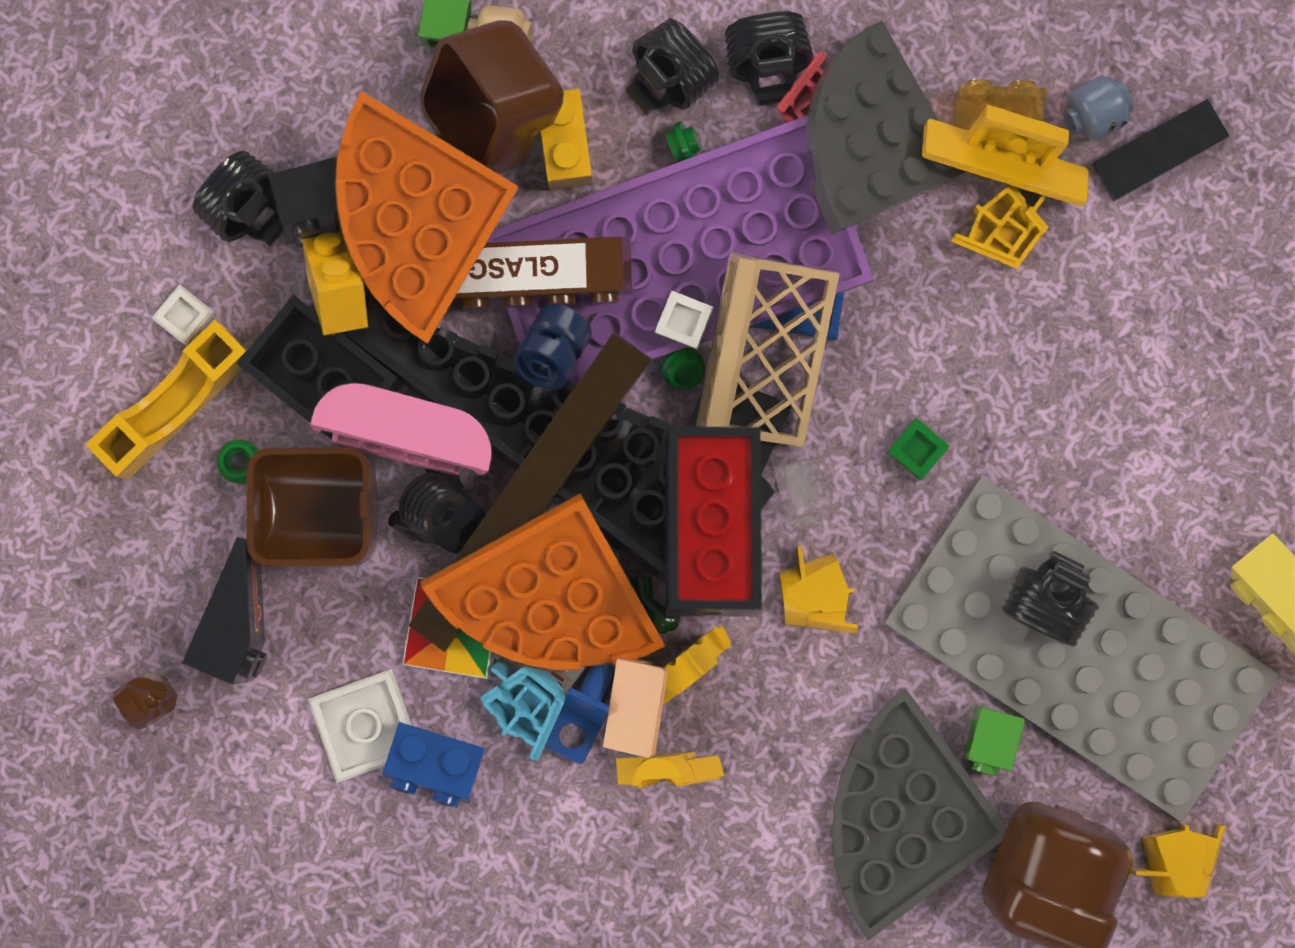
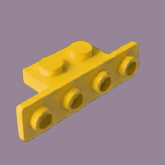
M988 104L969 130L934 119H928L924 125L922 156L925 159L1082 207L1088 200V169L1057 159L1068 145L1069 130Z

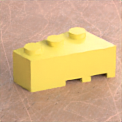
M1272 533L1232 566L1230 578L1233 580V583L1230 584V587L1246 605L1253 604L1262 615V622L1268 630L1277 638H1281L1295 656V555Z

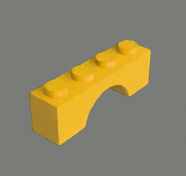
M214 320L182 351L176 366L153 391L132 407L117 413L85 445L116 477L129 480L243 370L237 363L247 352V348L224 325Z

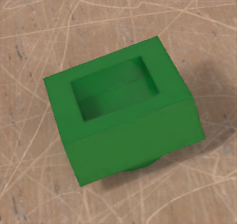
M915 418L886 453L921 481L950 445L919 419Z

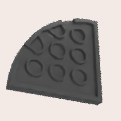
M883 21L863 30L840 50L831 64L823 71L814 90L809 108L807 154L813 157L817 181L813 183V188L821 212L832 235L947 184L967 172L925 159L922 156L924 125L928 119L939 120Z
M906 688L902 689L879 710L857 739L842 771L833 807L832 846L837 877L850 912L867 940L873 938L999 845L1007 829L1005 823Z

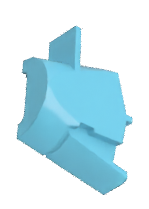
M500 657L490 670L501 678L503 682L484 694L480 699L490 714L497 718L498 724L503 729L501 735L505 736L508 733L514 737H521L524 739V742L534 746L529 758L538 762L566 697L564 690L559 682L543 669L526 665L517 671Z

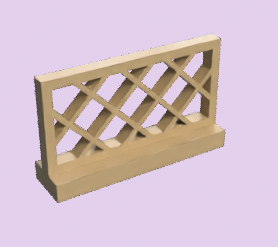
M730 252L696 426L742 427L730 425L732 409L748 398L759 414V417L745 427H759L765 423L770 431L761 430V441L804 447L840 273ZM760 269L777 272L786 285L767 300L763 298L757 289ZM786 274L798 275L799 277L791 282ZM810 278L826 280L822 298L810 307H807L796 288ZM791 292L803 312L782 326L770 307ZM756 297L760 304L753 309L754 299ZM818 310H820V311H819V316H818V321H817V320L815 319V317L813 316V314H814L815 312H817ZM765 311L777 330L756 344L748 333L749 324L752 319ZM808 318L815 329L814 340L799 351L787 332ZM782 336L794 355L773 369L761 351ZM747 340L751 348L744 353ZM811 353L809 364H807L804 357ZM757 355L768 373L747 388L739 376L741 365ZM799 362L807 373L805 384L789 394L778 376ZM773 380L785 398L766 412H763L752 394ZM738 384L742 392L735 396ZM800 397H802V398H801V403H800V408H799V407L797 406V404L795 403V401H796L797 399H799ZM790 405L798 416L794 434L777 432L769 419Z

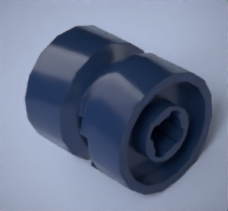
M558 304L545 305L539 311L530 327L529 333L524 337L514 354L513 363L516 370L533 385L549 390L560 389L566 384L575 368L577 359L581 357L591 339L592 331L590 325L583 316L571 308Z

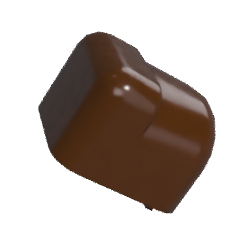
M508 20L494 21L441 38L420 93L423 114L436 133L435 136L497 174L514 169L527 158L538 131L548 128L555 122L563 105L564 98L561 84L524 31L514 22Z
M349 447L267 448L258 451L251 457L247 466V549L254 561L260 565L277 568L353 567L362 565L369 560L375 550L377 540L378 490L375 468L368 456L357 449Z
M1027 802L1019 806L1010 819L983 885V902L1006 931L1020 938L1049 948H1108L1118 925L1113 913L1132 869V854L1127 844L1106 826L1087 820L1079 813L1056 804L1055 807H1051L1040 802Z

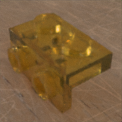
M983 79L966 81L965 86H959L954 94L953 126L969 130L987 104L1043 122L1044 101L1048 97V88L1036 87L1035 82L1025 80L1013 81L1009 83V87L992 86L991 81Z

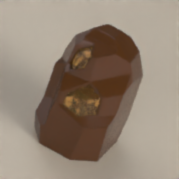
M150 672L135 677L113 692V700L120 713L131 726L138 730L152 725L175 709L178 697L166 677Z

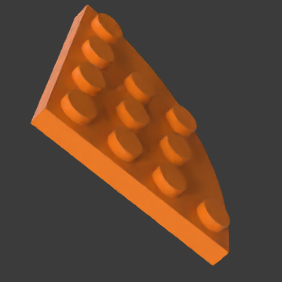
M360 91L348 115L337 156L335 188L341 231L349 255L372 295L404 328L428 343L519 186Z
M581 494L421 581L422 589L433 605L454 627L460 628L467 635L482 643L485 649L529 666L553 670H581V667L596 666L612 663L614 666L619 658L635 660L665 647L662 638Z

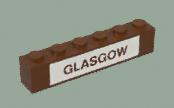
M622 236L486 243L452 302H462V309H487L491 300H505V307H531L532 299L549 298V305H575V297L592 296V303L596 304L619 303V295L632 294L631 241ZM362 280L364 294L376 299Z

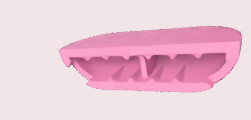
M354 383L342 385L329 391L319 401L312 416L310 426L313 431L325 430L333 433L331 442L344 447L354 448L362 452L452 475H458L460 467L475 470L479 475H483L489 470L491 445L486 431L474 417L455 408L370 385Z

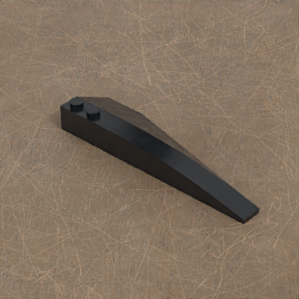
M365 295L368 327L341 332L398 377L404 385L423 400L455 408L474 417L488 435L491 453L515 472L577 385L568 380L563 387L555 390L533 385L519 374L514 366L513 359L500 354L498 350L486 345H478L459 337L457 333L443 327H437L429 342L426 343L396 321L376 299ZM621 403L553 501L560 505L581 494L605 539L666 585V434L670 425H668V422L654 416L649 417L627 408L625 404ZM761 481V510L775 493V490L763 481Z

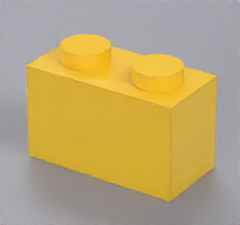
M580 88L564 90L563 105L555 122L548 128L541 130L550 191L593 185Z
M342 232L323 233L316 237L302 239L307 280L323 335L367 328L368 321L363 282L349 255Z

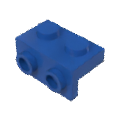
M399 722L382 774L384 778L391 780L389 787L394 790L415 795L417 788L434 793L432 801L458 808L460 801L470 803L485 748Z

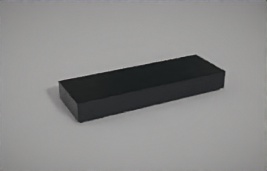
M1206 99L1100 158L1092 166L1113 202L1226 140L1229 134L1210 101Z

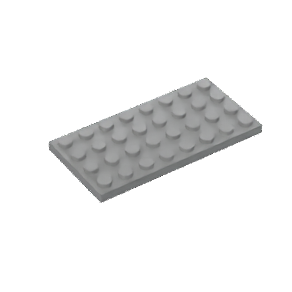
M983 476L978 479L883 622L1179 822L1184 821L1279 675ZM1053 551L1084 565L1082 573L1091 576L1087 586V597L1099 605V609L1095 611V616L1090 619L1091 623L1086 626V631L1082 632V638L1078 640V644L1074 647L1049 638L1017 622L1002 611V607L1005 606V600L1009 597L1008 592L1012 590V584L1016 581L1015 577L1019 574V569L1026 567L1037 571L1040 565L1049 559ZM1057 580L1050 586L1053 592L1058 593L1064 592L1069 588V586Z

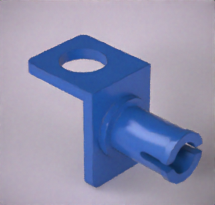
M610 663L591 666L579 691L569 688L564 704L545 744L546 749L579 765L585 762L610 709L603 701L614 679L616 667ZM569 724L579 726L585 735L584 743L578 748L564 746L559 737L560 730L564 726Z

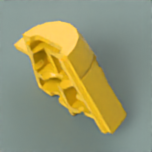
M1009 185L983 207L977 204L972 211L976 217L968 236L965 237L956 233L950 242L1018 269L1048 229L1046 223L1036 213V210L1046 197L1042 195L1033 207L1031 205L1028 207L1025 203L1026 199L1015 186Z
M796 546L798 565L779 572L785 624L857 634L858 624L845 623L848 595L854 592V588H848L835 555L830 553L804 563L802 546Z
M723 625L719 628L714 627L696 641L697 645L694 643L675 659L676 662L672 660L663 667L668 670L663 705L677 694L683 692L719 663L717 656L731 646V641Z
M696 751L657 753L649 758H616L618 785L638 786V788H645L648 785L660 783L661 779H667L668 783L676 784L678 787L717 780L725 776L718 755L696 757Z
M1179 823V829L1142 836L1145 857L1148 860L1149 866L1148 869L1132 868L1131 873L1138 876H1150L1153 892L1156 895L1185 898L1207 897L1226 825L1216 824L1212 837L1190 831L1189 825L1185 823Z

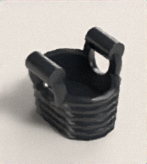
M787 10L743 17L728 25L724 33L727 44L726 50L728 51L727 58L729 61L727 64L730 67L729 73L734 79L750 83L751 90L758 98L759 106L780 103L785 95L791 91L794 83V74L807 68L814 58L812 47L810 46L811 42L805 30L807 27L804 24L802 15ZM783 75L785 79L783 84L760 87L759 78Z
M669 18L633 42L632 53L637 63L635 68L638 72L625 92L646 116L653 110L666 107L669 103L674 107L686 110L691 104L696 102V99L701 98L708 88L713 87V84L719 81V70L713 57L699 40L681 22ZM646 79L656 92L666 88L665 94L657 100L642 81Z
M238 151L229 155L210 174L195 194L192 204L194 213L198 214L199 218L204 220L205 224L209 225L210 229L214 230L215 234L219 235L223 241L232 242L243 238L247 234L252 239L263 241L271 246L282 234L268 174H272L274 171L269 169L267 165L262 164L261 161L256 160L255 156H251L249 152ZM266 207L272 209L275 213L259 231L255 230L252 223Z
M425 468L426 474L417 476L405 488L399 500V511H395L389 516L388 525L412 541L417 540L427 544L435 543L457 555L485 517L486 512L469 497L468 491L460 481L459 475Z
M1053 551L1049 559L1041 564L1037 571L1026 567L1019 569V574L1015 577L1016 581L1012 584V590L1008 592L1009 597L1005 600V606L1002 607V611L1017 622L1060 643L1074 647L1078 644V640L1082 638V632L1086 631V626L1091 623L1090 619L1095 616V611L1099 609V605L1087 597V586L1091 576L1082 573L1084 565ZM1057 580L1069 586V588L1064 592L1058 593L1053 592L1050 586Z

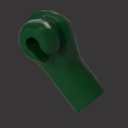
M652 576L630 578L632 587L658 633L666 634L668 631L676 630L680 623V616H666V608L654 600Z

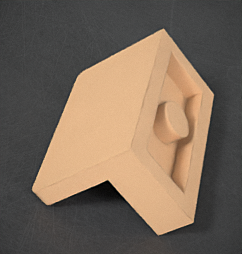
M642 658L635 660L617 659L603 743L604 748L646 758L655 755L668 679V670L666 668L652 665V660Z

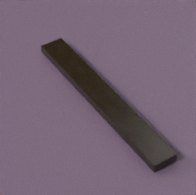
M616 332L610 336L452 564L544 514L652 358ZM429 597L408 625L444 652L448 650L461 631L460 628L454 627L439 612Z

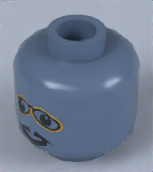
M1098 76L1069 93L1067 98L1068 109L1064 111V119L1073 134L1080 133L1088 140L1098 141L1123 128L1128 123L1129 112L1133 110L1132 98L1126 86L1120 80L1113 81L1110 77Z

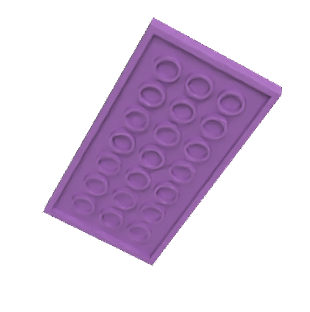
M808 115L494 229L487 243L622 236L631 241L632 294L619 295V303L596 304L592 303V296L575 297V305H564L583 316L592 331L591 339L581 357L577 359L575 368L568 381L578 384L610 336L615 332L652 358L651 361L688 348V346L655 333L671 290L714 308L700 344L712 340L730 252L746 254L754 258L838 272L840 275L835 295L874 282L855 226L832 235L821 212L813 188V183L817 181L813 157L807 154ZM760 269L757 289L763 298L767 300L786 285L777 272ZM786 274L791 282L799 277L798 275ZM810 278L796 288L806 305L813 304L822 298L826 280ZM790 292L770 308L775 316H779L799 309L800 306ZM756 297L754 299L753 309L760 304ZM549 298L532 299L531 307H507L519 344L529 333L530 327L539 311L545 305H549ZM764 311L752 319L749 326L770 318Z

